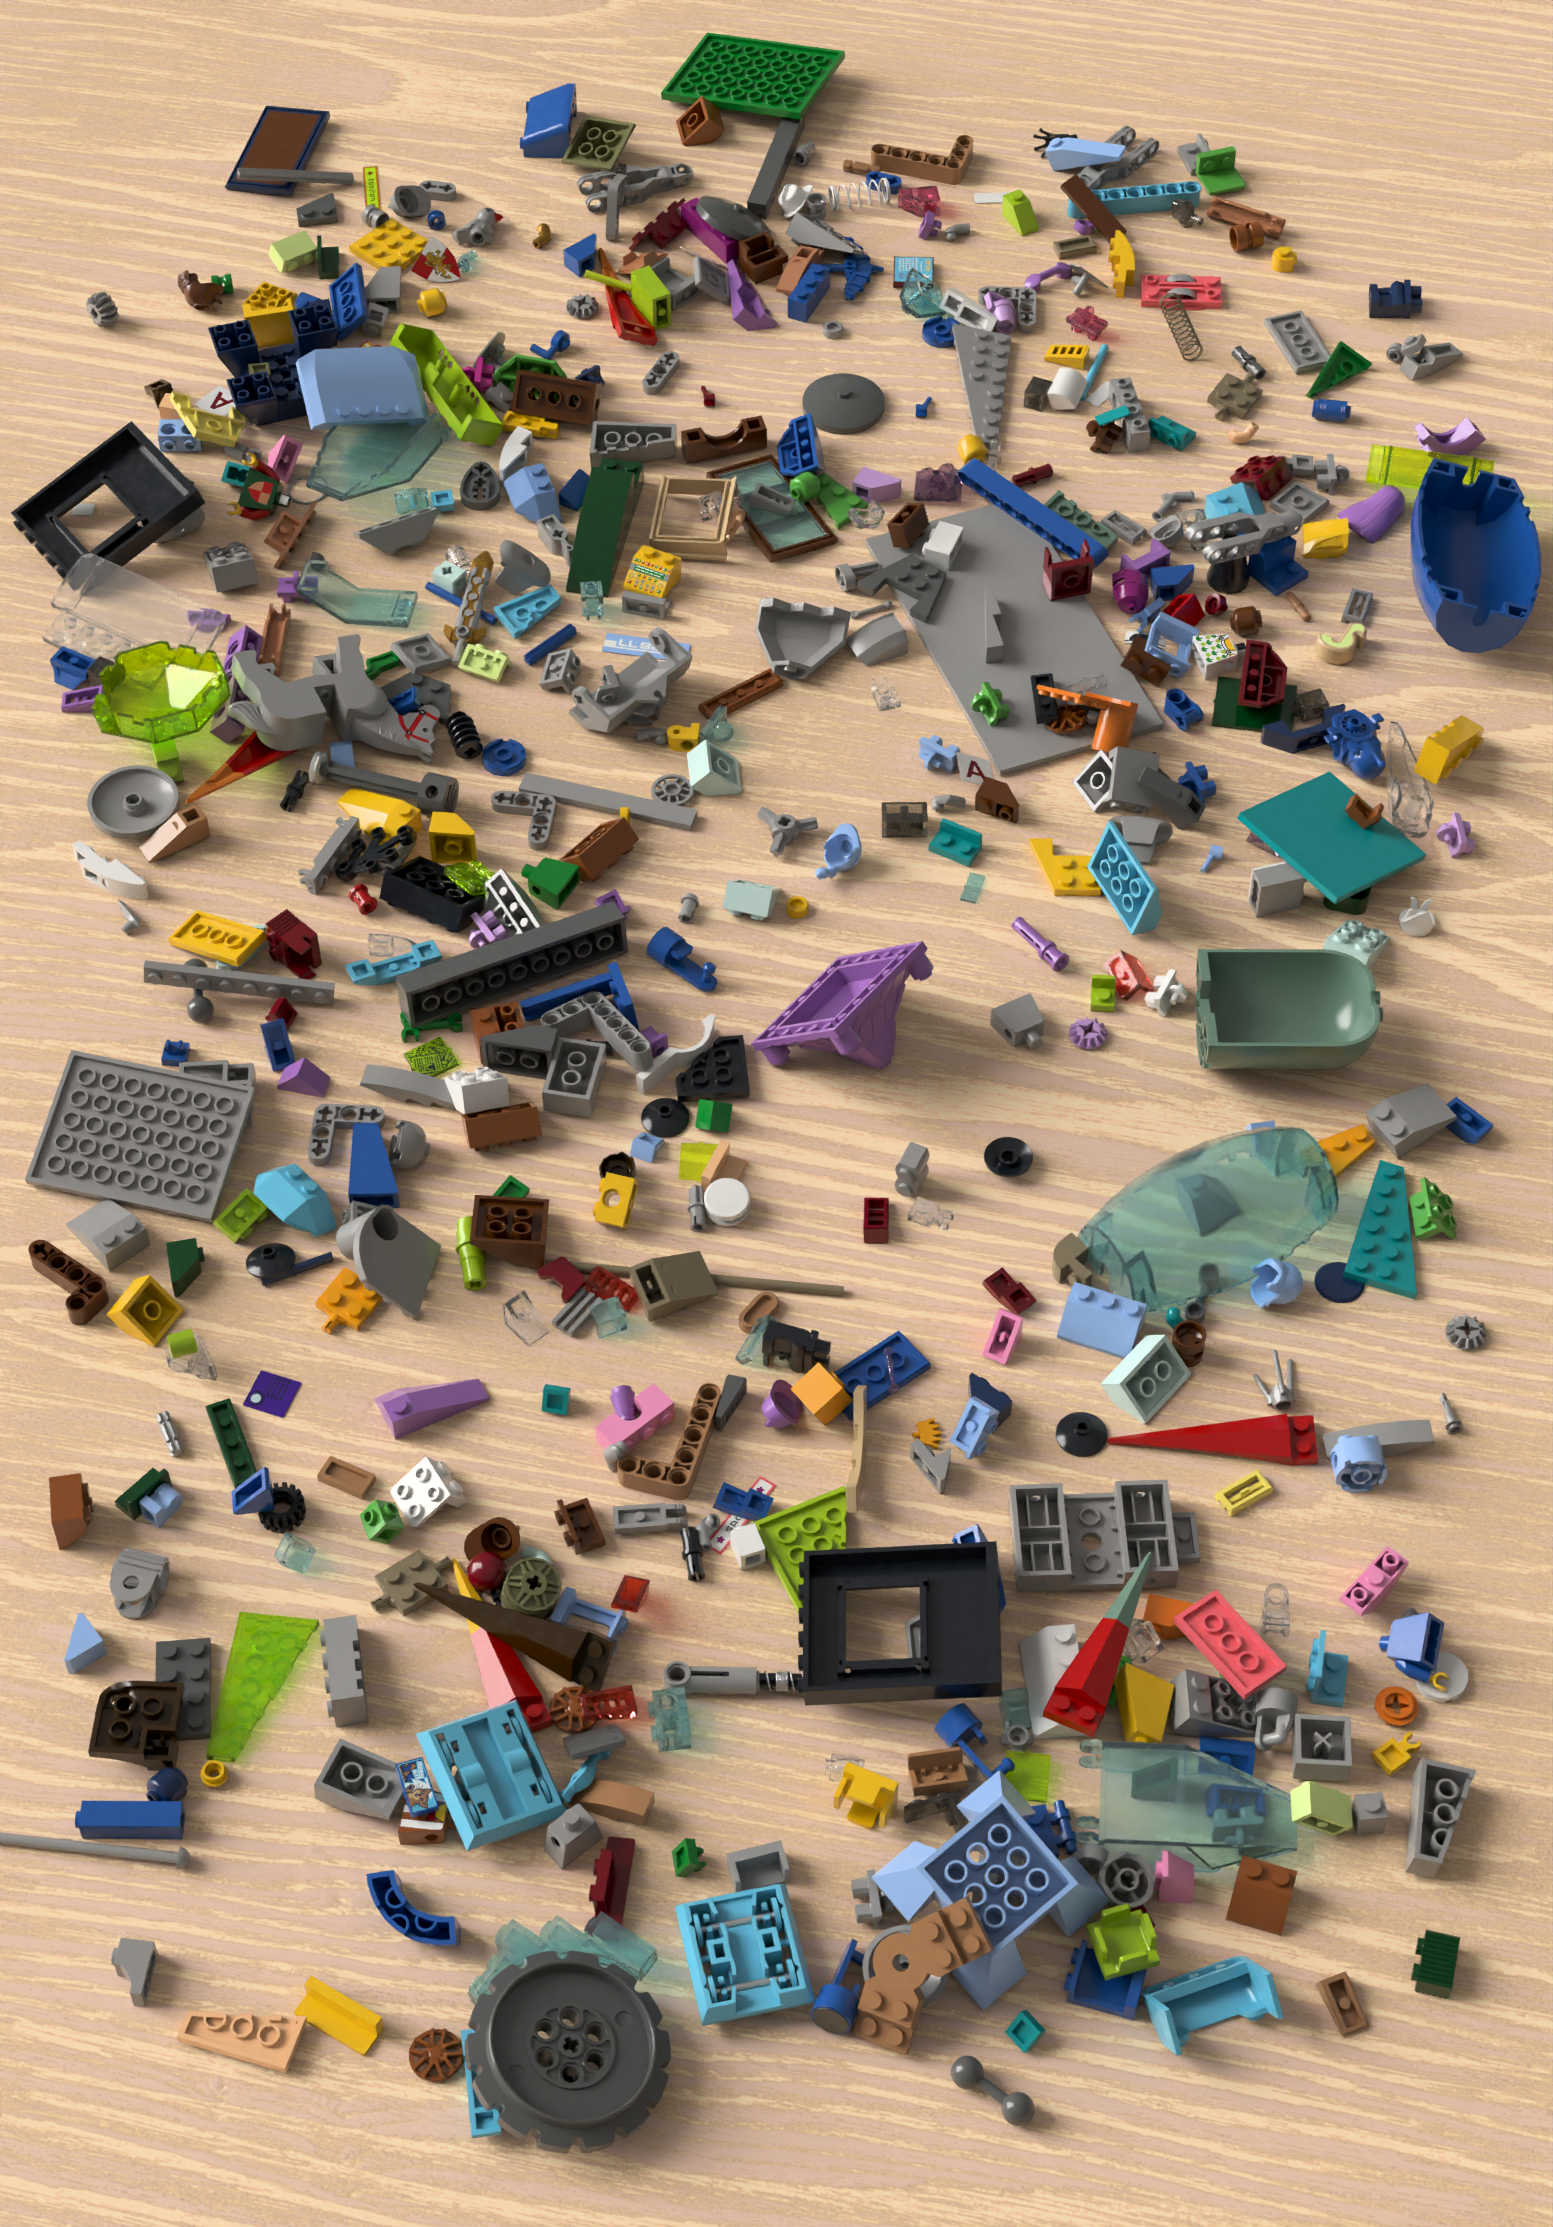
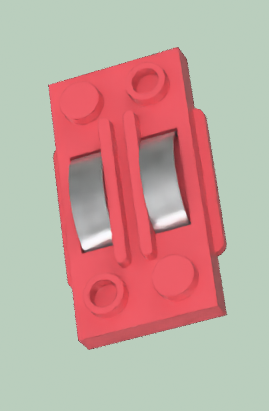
M1187 274L1141 275L1140 277L1141 307H1159L1161 309L1159 302L1168 293L1178 294L1185 310L1221 309L1222 307L1221 277L1190 276ZM1168 297L1162 301L1161 305L1163 307L1168 301L1178 300V298ZM1170 302L1164 308L1168 309L1173 305H1177L1178 302Z

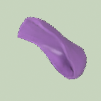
M1384 486L1371 497L1339 512L1338 517L1339 519L1348 518V528L1369 542H1374L1401 516L1406 505L1405 496L1395 486Z

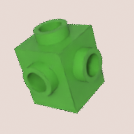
M375 1499L360 1514L364 1530L371 1541L389 1544L405 1529L395 1503Z

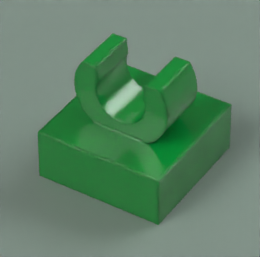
M685 1838L672 1850L676 1877L686 1878L692 1871H701L706 1866V1862L698 1860V1857L704 1853V1849L696 1847L695 1839Z

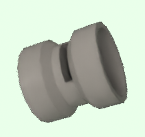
M821 193L810 194L807 197V215L823 220L826 217V196Z
M372 204L363 210L361 216L362 221L371 225L374 229L389 220L388 213L382 210L379 211L378 207Z

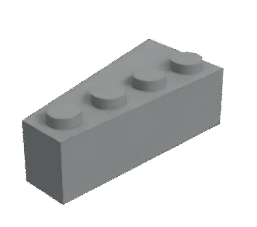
M356 1615L323 1619L324 1630H320V1641L322 1647L326 1646V1653L322 1654L323 1668L328 1670L329 1676L324 1678L326 1694L330 1693L331 1701H327L329 1718L334 1717L336 1727L368 1723Z
M1421 1759L1413 1773L1405 1872L1429 1878L1434 1877L1443 1862L1476 1770L1429 1759Z

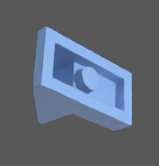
M352 740L330 743L331 761L355 767Z

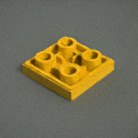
M263 281L243 304L250 303L252 311L287 306L288 298H291L293 305L298 296L297 293Z

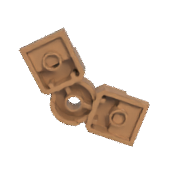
M969 1896L913 1923L910 1932L900 1931L884 1938L878 1944L873 1955V1968L876 1976L865 1981L858 2004L860 2011L852 2035L903 2055L909 2054L925 2001V1996L920 1986L929 1979L930 1975L936 1977L943 1976L995 1950ZM901 1954L905 1955L909 1960L907 1969L903 1968L899 1963Z

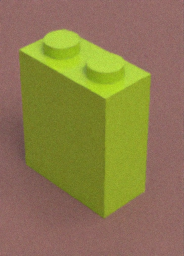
M650 266L631 271L632 302L654 327L655 331L671 326V293Z

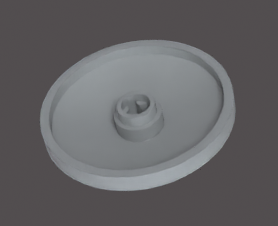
M143 765L126 766L107 773L94 784L87 800L91 821L97 829L106 835L119 839H140L151 836L178 812L180 804L178 789L173 779L157 768Z

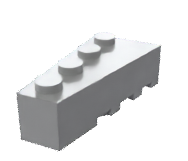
M593 421L590 446L591 469L592 467L599 468L602 458L645 462L676 457L677 425Z

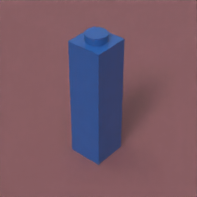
M82 1801L81 1810L76 1811L75 1827L79 1828L82 1839H183L186 1814L182 1801Z

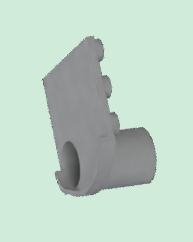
M381 1205L340 1226L336 1236L337 1246L346 1258L354 1261L357 1274L364 1287L369 1291L374 1290L381 1295L387 1304L397 1306L402 1310L404 1316L417 1318L442 1245L393 1211L394 1208L389 1205Z

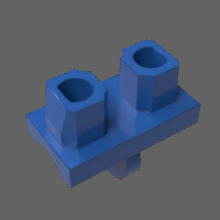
M1192 761L1185 762L1187 771L1178 778V783L1192 790L1205 805L1207 797L1216 795V785L1213 780L1203 782V780L1208 779V771L1205 765L1194 767Z

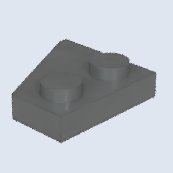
M334 193L296 208L299 227L338 223Z

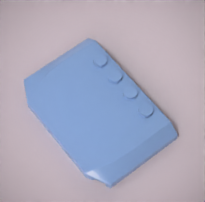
M394 346L315 349L296 362L311 430H330L333 426L408 422V425L412 426L428 425L430 422L414 354Z

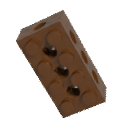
M517 370L511 411L593 425V421H597L603 384L529 370ZM536 389L540 392L538 399L534 395ZM556 392L560 396L558 403L554 400ZM575 396H578L580 400L578 406L574 404Z

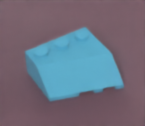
M1243 482L1206 495L1204 515L1207 519L1237 512L1251 515L1266 513L1258 491Z

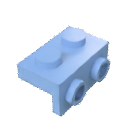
M971 1397L949 1442L965 1451L964 1457L968 1460L981 1456L987 1448L986 1440L989 1434H992L998 1425L996 1419L1000 1412L979 1398Z

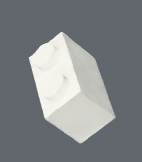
M939 521L936 528L931 530L929 541L923 545L922 555H925L924 561L937 568L949 570L963 544L964 527Z

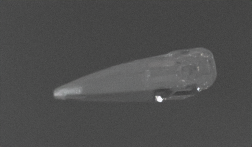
M1391 721L1386 749V788L1392 825L1403 835L1409 838H1422L1426 836L1430 829L1429 824L1433 816L1434 801L1425 778L1413 772L1417 760L1399 723Z

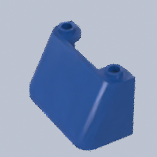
M575 83L559 86L531 97L530 101L526 102L527 119L524 137H520V149H523L524 157L563 159L569 147V141H571L573 117L577 116Z

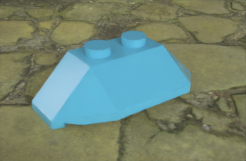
M296 1163L276 1167L257 1175L254 1194L284 1223L299 1230L308 1231L315 1237L336 1230L337 1225L326 1192Z

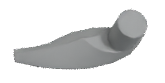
M118 900L124 917L128 920L121 927V930L128 935L135 927L140 925V921L123 901Z

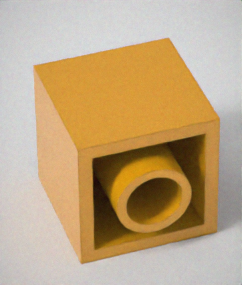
M819 1362L790 1388L825 1427L853 1401L843 1389L846 1387L844 1383L832 1371L828 1373Z

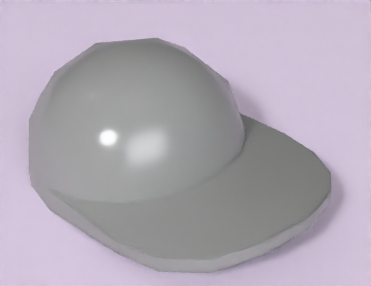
M1176 515L1168 516L1149 530L1150 536L1153 539H1157L1165 547L1176 545L1182 539L1184 533L1182 523Z

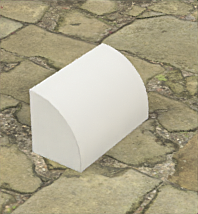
M1059 368L1047 393L1052 410L1076 409L1087 385L1083 375L1070 368Z

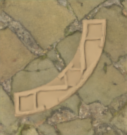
M858 1385L853 1392L854 1441L851 1456L852 1470L849 1473L846 1485V1511L848 1513H857L863 1488L867 1435V1385Z

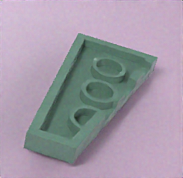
M1060 490L1044 504L1101 543L1108 552L1118 542V536L1101 522H1095L1091 519V514L1087 511L1082 512L1077 508V503L1073 500L1068 501Z

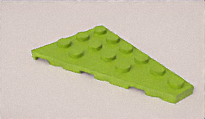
M845 1486L752 1523H755L764 1544L766 1556L797 1613L799 1608H803V1601L799 1599V1585L804 1584V1578H800L799 1562H804V1551L846 1549Z

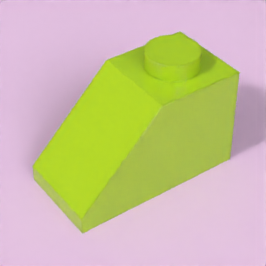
M1020 189L1003 195L1002 215L1021 236L1038 231L1039 226L1027 196Z

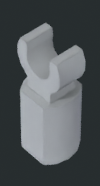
M237 442L234 448L225 447L226 455L241 461L251 462V457L246 453H253L259 459L263 458L262 451L259 449H250L248 446Z

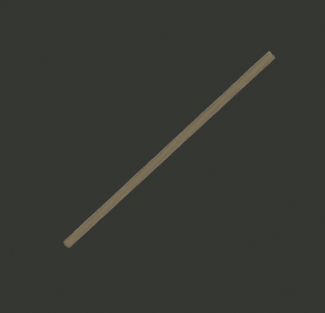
M546 1259L545 1265L552 1262L553 1260ZM569 1261L579 1272L630 1277L628 1266ZM711 1274L716 1285L843 1296L844 1286Z

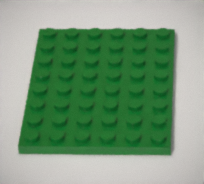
M707 32L663 89L661 97L662 100L693 105L703 96L717 108L724 110L731 109L759 115L765 114L801 120L845 59V51Z

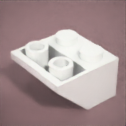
M477 1067L475 1072L456 1071L452 1073L453 1076L445 1077V1083L456 1110L463 1114L510 1106L507 1077L499 1074L498 1071H493L489 1067Z

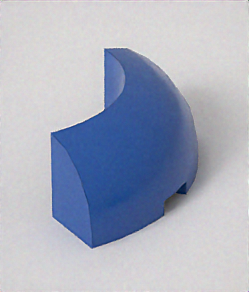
M395 1870L366 1874L369 1891L375 1906L396 1931L414 1941L430 1946H460L461 1925L454 1916H434L414 1908L407 1901L401 1879Z

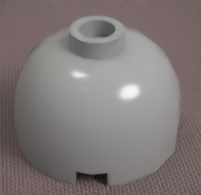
M398 1120L395 1128L399 1129V1132L392 1136L389 1161L392 1162L390 1165L392 1168L411 1169L419 1165L423 1157H428L430 1143L426 1142V1134L419 1125L409 1121Z
M1127 1851L1113 1854L1099 1870L1097 1884L1109 1898L1108 1905L1112 1907L1128 1903L1130 1909L1142 1906L1153 1894L1155 1874L1151 1865L1141 1855L1127 1853Z

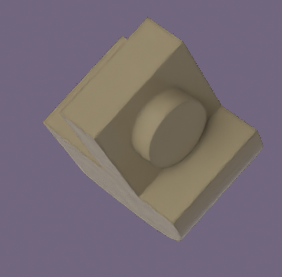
M1072 1232L1063 1238L1054 1249L1053 1276L1059 1284L1067 1278L1072 1286L1074 1282L1091 1287L1093 1273L1084 1266L1088 1262L1089 1247Z

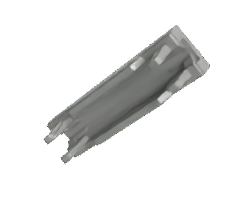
M350 816L348 820H343L341 817H338L336 824L339 827L313 860L315 866L312 870L300 869L298 871L300 876H306L300 879V884L304 883L309 886L308 892L317 895L320 889L326 886L328 878L333 872H336L341 860L349 854L352 842L360 839L362 829L360 828L359 818Z

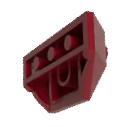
M1248 639L1246 641L1237 705L1263 708L1284 701L1288 667L1279 655L1272 650V646L1268 642Z

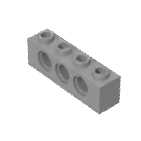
M1131 378L1111 379L1108 399L1112 410L1126 405L1131 415L1117 420L1118 426L1123 428L1121 434L1128 453L1148 451L1151 431Z

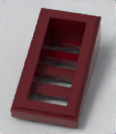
M864 1198V1243L886 1244L889 1242V1198Z

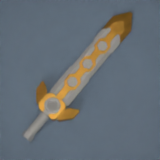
M488 551L482 552L472 561L467 579L468 583L462 604L460 605L455 628L453 629V627L447 624L444 625V635L449 642L456 646L454 657L451 661L453 667L459 666L464 649L468 644H477L486 636L487 628L477 629L486 588L489 584L494 561Z

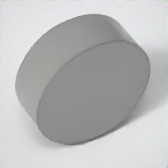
M828 321L823 325V335L828 339H838L843 335V325L838 321Z

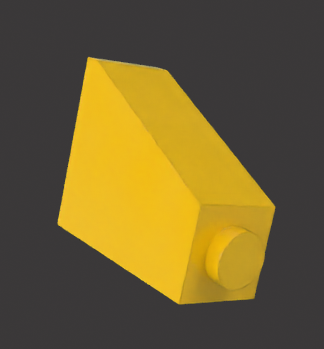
M1126 1663L1117 1670L1114 1680L1124 1738L1126 1741L1133 1743L1135 1747L1150 1751L1162 1742L1174 1684Z

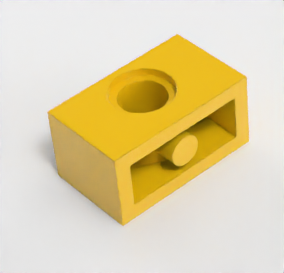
M606 1172L605 1178H602L599 1184L601 1196L599 1202L596 1201L594 1204V1220L600 1224L627 1230L639 1182L634 1178ZM613 1195H619L620 1202L618 1205L610 1206L609 1199Z

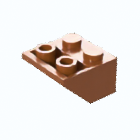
M517 1001L470 1010L472 1030L481 1064H483L481 1036L524 1027Z

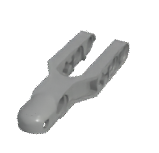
M1126 125L1104 143L1128 147L1134 141L1136 132L1133 128ZM1149 138L1145 142H1141L1140 146L1133 152L1130 151L1120 161L1109 164L1102 171L1100 168L1107 163L1086 166L1077 176L1090 190H1100L1108 182L1124 180L1156 154L1159 148V141Z
M683 163L651 168L630 165L615 168L612 171L605 170L582 175L577 180V186L582 194L589 195L585 200V204L590 212L595 213L607 210L608 186L617 174L628 175L627 192L620 199V207L643 203L653 194L667 192L675 186L690 183L693 180V170ZM604 178H610L609 182L601 184ZM585 182H591L589 187H582ZM599 200L596 205H590L591 201Z
M1294 511L1280 514L1269 512L1261 515L1237 512L1193 523L1186 529L1185 537L1190 543L1194 544L1199 542L1205 543L1207 540L1219 537L1222 539L1228 534L1238 535L1246 533L1212 542L1203 550L1204 558L1210 564H1218L1257 554L1264 544L1297 534L1301 529L1303 518Z

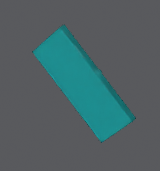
M1124 405L1097 415L1095 419L1099 426H1103L1127 417L1131 413L1127 406Z

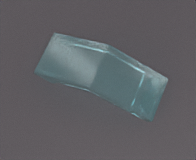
M319 560L306 561L296 588V592L345 624L408 628L418 600L417 591L358 588L330 570L328 561Z

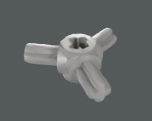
M762 807L757 813L758 818L769 825V830L772 832L773 842L770 853L774 854L775 857L783 854L786 844L791 843L795 837H798V833L818 828L815 817L795 820L789 814L776 815L765 807Z

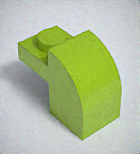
M173 737L151 742L150 745L157 768L168 774L175 783L184 781Z

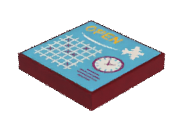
M894 256L893 288L932 289L934 257Z

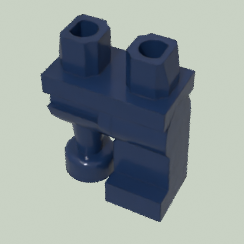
M1405 279L1404 283L1395 281L1391 287L1378 288L1377 284H1369V318L1404 317V319H1410V313H1421V286H1411V280Z

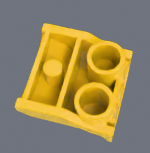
M1348 518L1303 524V558H1338L1343 554H1347Z

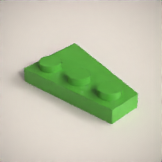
M826 473L818 476L821 482V491L815 498L819 504L824 506L826 514L834 520L835 527L838 530L868 510L867 502Z

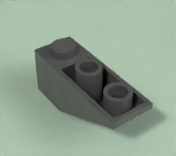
M1148 766L1144 767L1136 782L1178 829L1197 823L1206 807L1192 790Z

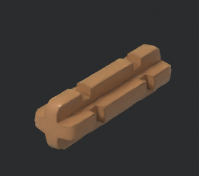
M847 159L843 163V170L846 172L853 171V173L867 175L872 171L881 172V167L877 165L871 166L870 164L857 161L853 163L852 160Z

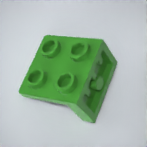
M1234 146L1197 154L1195 173L1210 196L1244 189L1246 186L1234 167L1236 156Z

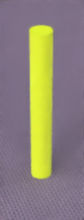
M589 270L585 272L584 278L632 293L631 284Z

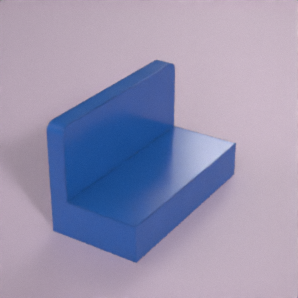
M1200 1736L1197 1771L1252 1778L1255 1760L1254 1742Z

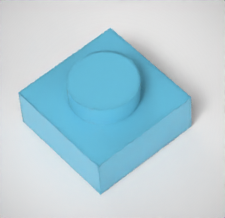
M452 490L430 492L432 506L438 508L439 512L455 510Z

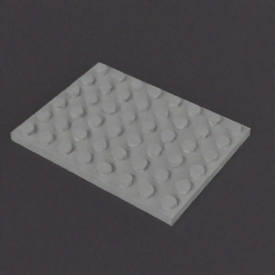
M71 1050L25 1181L27 1184L101 1200H111L115 1203L213 1223L256 1094L255 1087Z

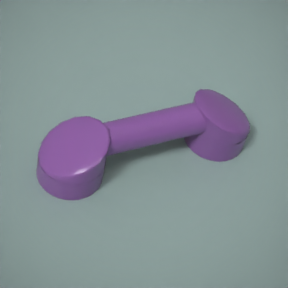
M1057 262L1056 266L1044 272L1028 276L1024 287L1032 288L1038 293L1041 281L1054 275L1060 279H1068L1072 276V268L1064 262Z

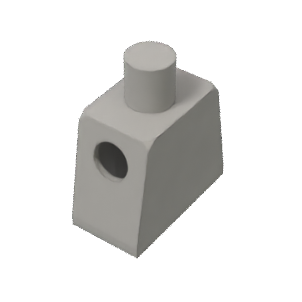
M1031 993L991 1009L990 1025L1011 1046L1019 1047L1027 1043L1032 1050H1035L1042 1045L1043 1040L1040 1037L1044 1031V1019Z
M576 1804L572 1808L565 1810L563 1815L548 1826L544 1850L563 1870L603 1839V1835L596 1821L580 1804Z

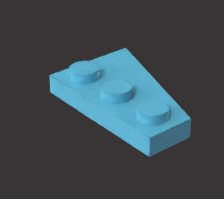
M549 584L494 607V614L515 640L561 604V596Z

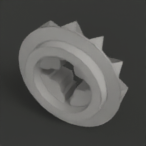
M580 294L579 296H572V299L567 300L566 310L573 317L587 318L593 316L598 311V302L595 297H590L589 294L585 296Z
M1465 1313L1462 1317L1455 1315L1451 1321H1448L1446 1336L1455 1347L1463 1350H1474L1484 1344L1487 1330L1484 1328V1322H1479L1476 1316L1473 1318L1467 1317ZM1464 1326H1467L1468 1330L1471 1331L1468 1338L1465 1331H1463Z

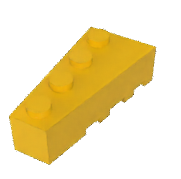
M1463 715L1459 716L1449 726L1445 725L1441 732L1436 731L1433 737L1428 736L1426 738L1413 772L1435 785L1442 779L1446 780L1453 768L1457 769L1463 759L1469 758L1474 748L1477 750L1484 739L1481 737L1484 727Z

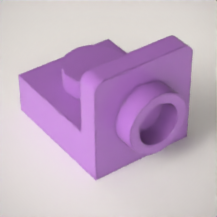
M651 1026L640 1032L649 1041L653 1058L660 1056L668 1049V1039L664 1032L658 1034Z

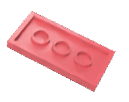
M1214 1590L1174 1617L1176 1626L1244 1700L1286 1671L1287 1665L1217 1590Z

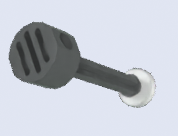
M320 751L314 754L309 766V781L311 783L316 782L317 785H320L326 778L327 780L417 800V808L420 809L421 814L432 816V812L453 813L458 800V780L441 774L428 772L420 783L333 761L329 762L328 754L326 752L321 753Z

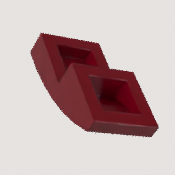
M1003 1267L986 1278L982 1283L999 1303L1016 1315H1019L1037 1301L1021 1282L1017 1284Z

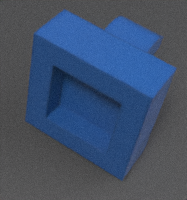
M167 1039L161 1058L162 1065L179 1067V1063L187 1062L190 1044L182 1040L174 1042Z

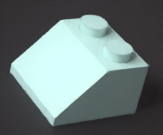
M706 739L687 753L690 785L695 791H699L706 796L731 795L742 792L737 758Z
M740 879L728 880L722 908L729 909V914L742 916V912L751 914L750 918L764 920L765 917L772 916L781 888Z

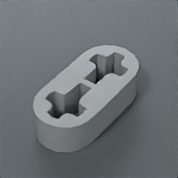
M426 180L420 184V187L428 193L431 200L452 201L456 198V187L452 183Z
M1087 1844L1074 1852L1072 1857L1074 1856L1084 1869L1093 1876L1099 1872L1101 1866L1107 1860L1108 1851L1101 1846Z

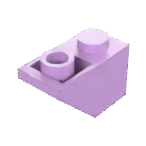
M863 467L853 481L852 493L869 504L896 499L901 496L902 479Z

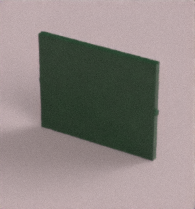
M1218 676L1216 697L1213 700L1215 704L1212 726L1262 732L1264 725L1283 720L1290 732H1292L1293 718L1296 712L1297 685H1285L1283 702L1263 708L1237 705L1240 679Z

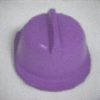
M781 1379L773 1383L769 1396L761 1406L766 1417L765 1426L767 1428L775 1426L779 1429H784L791 1424L797 1425L802 1413L803 1404L790 1389L793 1386Z

